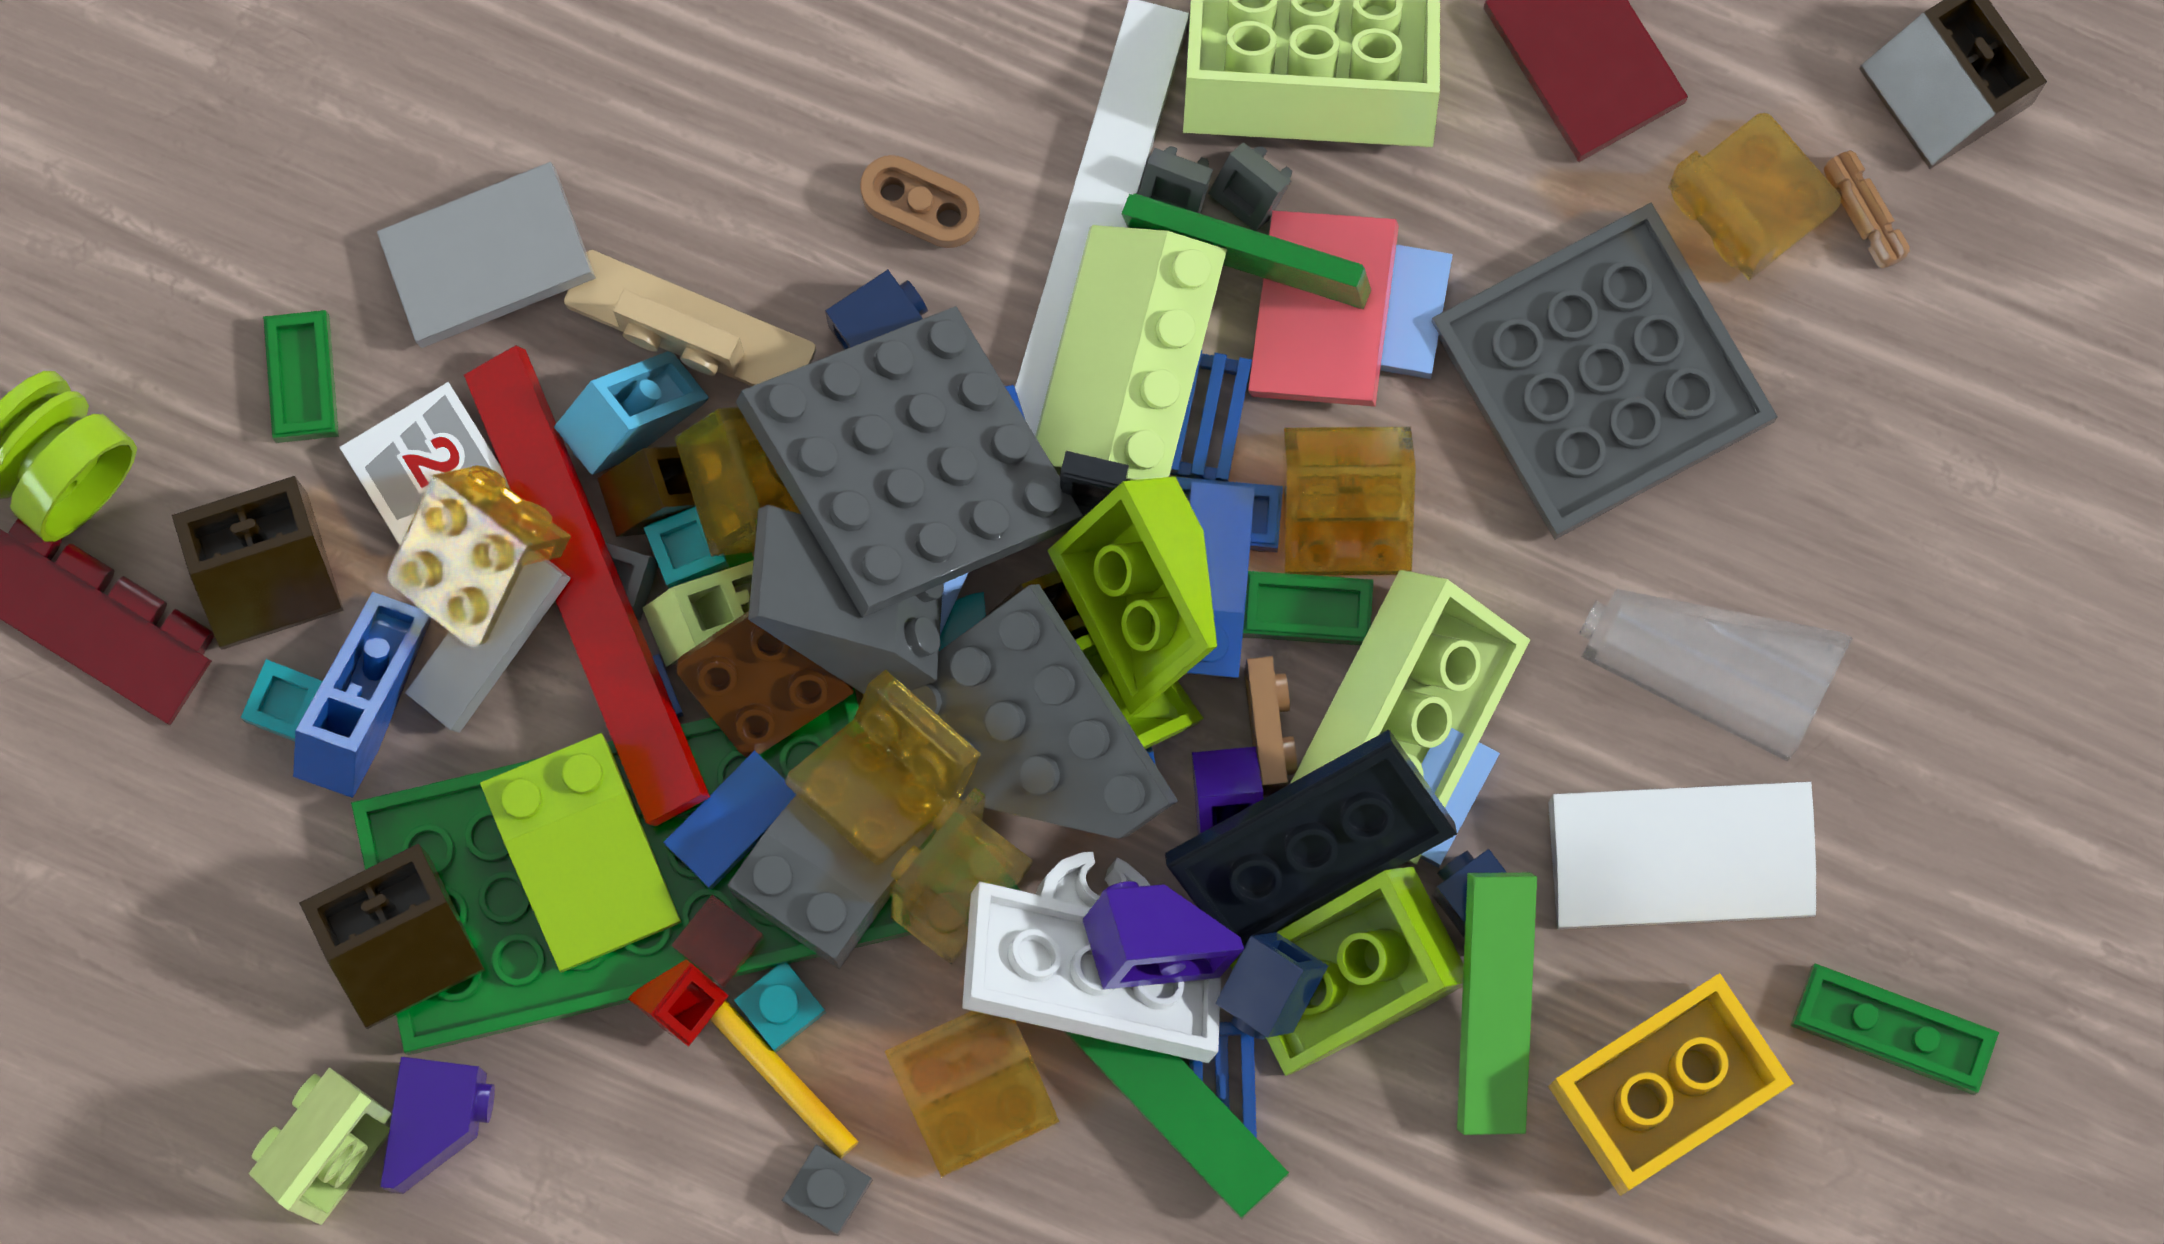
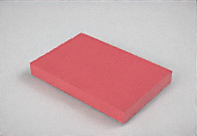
M1272 210L1270 236L1362 264L1368 277L1371 292L1364 309H1360L1263 278L1248 388L1252 397L1376 407L1399 229L1396 219Z

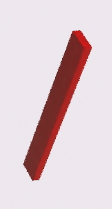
M515 345L464 374V377L534 549L571 578L557 597L556 603L646 824L657 826L710 798V795L562 437L554 428L556 425L555 419L527 351Z

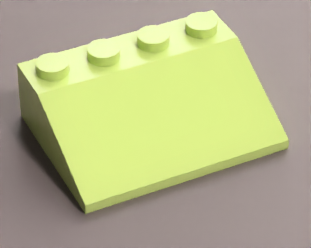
M1191 0L1183 133L1433 147L1440 94V0Z

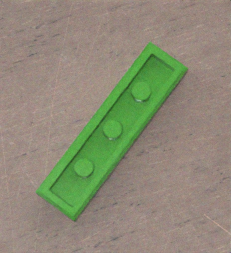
M1530 872L1467 873L1457 1130L1463 1135L1526 1134L1537 876Z

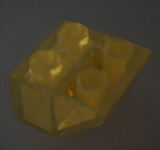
M1411 427L1284 428L1283 522L1284 571L1286 574L1315 576L1397 575L1399 570L1412 572L1416 464Z
M970 1011L884 1051L941 1178L1060 1123L1015 1020Z

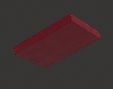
M1628 0L1485 1L1483 9L1578 162L1583 161L1686 103L1688 98L1686 92Z

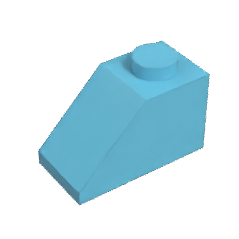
M667 351L590 381L554 428L590 474L594 475L620 464L641 449L650 446L700 408L709 397L676 355Z

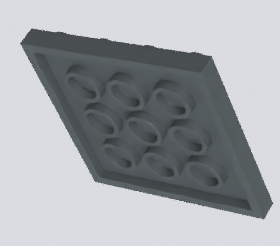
M1652 202L1442 312L1431 320L1439 334L1438 339L1554 540L1773 424L1778 417Z
M956 306L741 391L736 401L737 406L862 618L1070 530L1083 517L1072 496L1062 492L1058 473Z

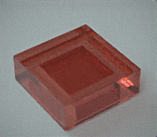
M711 895L671 946L724 988L763 940L764 935L718 898Z

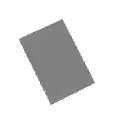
M551 162L377 231L415 342L420 348L596 279L556 168Z

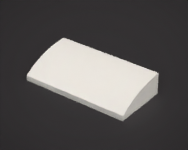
M1811 782L1553 794L1548 802L1557 929L1804 918L1816 915V856Z

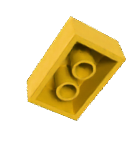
M1719 973L1558 1076L1548 1087L1619 1196H1622L1794 1083Z

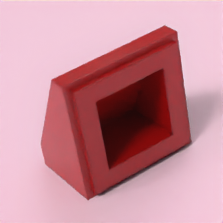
M685 959L638 988L629 996L628 1000L662 1029L689 1047L729 995Z

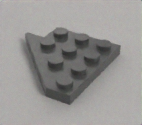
M1039 584L1027 586L940 650L938 653L937 681L888 699L917 747L889 767L931 796L1117 839L1131 835L1178 802V799Z

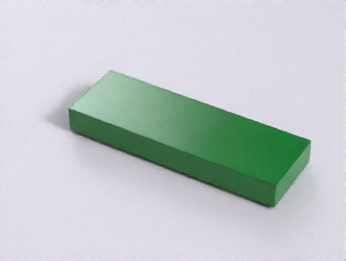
M1816 963L1811 966L1791 1023V1027L1973 1095L1979 1093L1999 1035L1998 1031Z

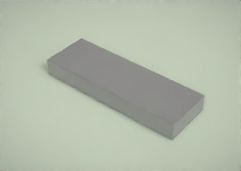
M516 538L405 693L449 730L460 733L571 578L527 542Z

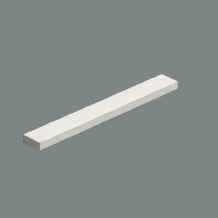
M1141 0L1128 1L1015 386L1025 420L1034 435H1036L1089 228L1092 225L1128 228L1121 213L1129 194H1139L1145 168L1150 157L1189 23V13Z

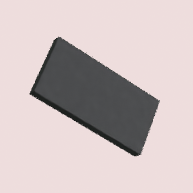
M1387 730L1165 853L1166 866L1195 905L1241 937L1243 947L1245 948L1250 936L1282 930L1384 870L1395 869L1457 835V830L1452 817L1392 732Z

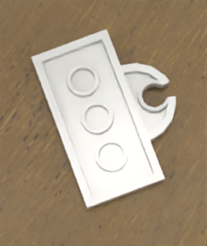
M1081 852L1062 859L1040 883L1036 894L979 881L970 896L963 1009L1209 1063L1218 1053L1220 1006L1215 1003L1221 993V977L1103 990L1082 920L1100 897L1089 888L1086 881V874L1095 864L1093 852ZM1116 858L1107 869L1105 881L1108 886L1125 881L1137 882L1139 887L1150 886L1148 881L1139 872L1119 858Z

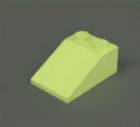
M330 1067L322 1077L315 1073L302 1085L292 1101V1105L297 1108L296 1112L282 1130L275 1126L261 1139L252 1154V1159L257 1163L249 1172V1175L288 1211L320 1225L324 1223L388 1138L392 1116L389 1110Z

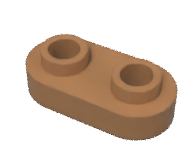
M896 155L883 156L874 160L862 174L860 189L864 206L872 216L942 248H955L964 245L973 238L979 228L980 208L975 194L962 183ZM891 184L899 185L904 189L903 196L895 201L884 199L881 192L886 186ZM945 210H954L961 216L957 224L949 227L940 224L937 218Z

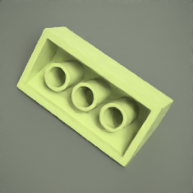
M1092 225L1089 228L1035 435L1058 475H1061L1065 452L1070 451L1129 465L1128 481L1169 477L1227 249L1164 230Z
M1399 570L1291 783L1387 730L1392 732L1424 778L1421 764L1428 750L1440 745L1449 735L1451 728L1464 735L1435 791V795L1445 808L1530 639L1448 579ZM1421 854L1407 862L1417 865Z

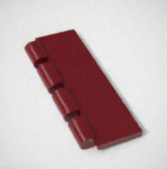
M20 519L15 521L8 533L0 529V619L163 722L171 725L212 662L203 654L213 640V631L178 609H174L161 628H159L156 624L165 612L167 602L125 576H122L115 583L107 596L103 592L111 582L115 571L95 557L70 543L64 548L56 562H53L51 559L59 549L62 538L57 541L44 542Z

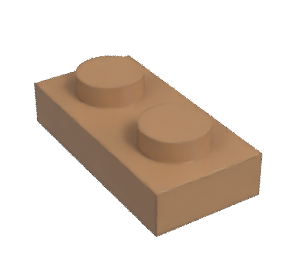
M1273 656L1247 659L1244 668L1253 747L1256 746L1263 796L1271 795L1287 786V775H1295L1297 771L1294 737H1282L1279 712L1290 711L1287 677L1285 673L1275 674Z

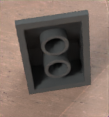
M770 505L758 509L748 620L876 703L937 681L944 584L862 618L802 514Z
M844 737L765 831L729 882L728 887L733 897L840 969L948 816L951 809Z

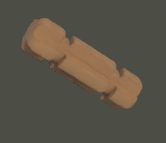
M1852 150L1840 153L1826 163L1824 174L1834 190H1841L1842 196L1839 197V200L1862 240H1870L1871 246L1868 250L1877 266L1880 268L1893 266L1907 256L1910 252V246L1900 229L1893 230L1891 223L1895 220L1870 178H1863L1862 173L1865 171V168L1857 154Z

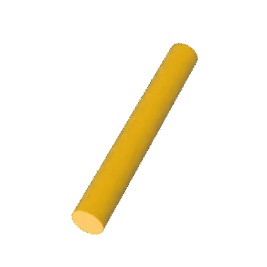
M725 1000L710 1021L838 1158L842 1159L859 1141L778 1054L774 1052L736 1009Z

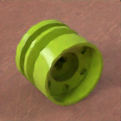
M42 371L27 378L0 400V499L12 497L10 508L14 515L44 542L57 541L73 533L90 520L123 483L134 463L137 452L134 441L104 414H91L87 416L89 404L85 397L77 391H71L67 381L55 371Z

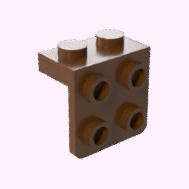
M749 611L683 654L677 661V674L737 750L745 757H748L754 750L760 755L853 694V687L748 620Z

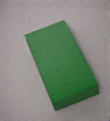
M326 310L263 316L273 440L276 443L339 437L329 314Z
M1248 571L1243 637L1361 646L1371 627L1374 580Z

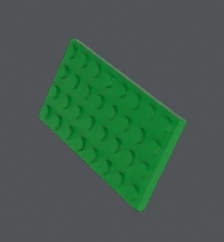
M853 688V694L760 754L797 792L801 790L844 737L870 754L855 688ZM709 717L680 725L708 793L711 795L747 757L737 750L713 718ZM613 740L607 743L611 748L681 923L562 973L557 967L480 782L536 759L351 802L365 870L419 844L429 854L485 971L396 1015L402 1046L406 1055L417 1054L629 1003L628 998L634 991L685 959L691 962L711 981L717 982L775 968L780 964H792L821 956L733 897L728 884L753 848L710 890L664 845L663 842L703 802L657 826L646 824ZM901 883L855 948L913 935Z

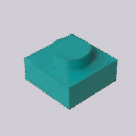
M704 504L644 527L669 589L729 567Z
M266 659L240 718L248 724L295 742V730L323 681Z
M788 963L777 965L734 999L738 1007L776 1053L826 1014L825 1009Z

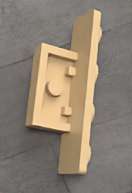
M589 250L586 253L596 279L569 289L564 299L568 309L622 331V336L641 348L657 351L660 347L681 356V362L698 372L714 376L716 372H719L750 386L810 364L816 353L815 344L807 339L594 250Z

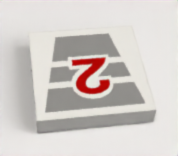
M449 382L340 446L341 451L406 556L512 493L500 464Z

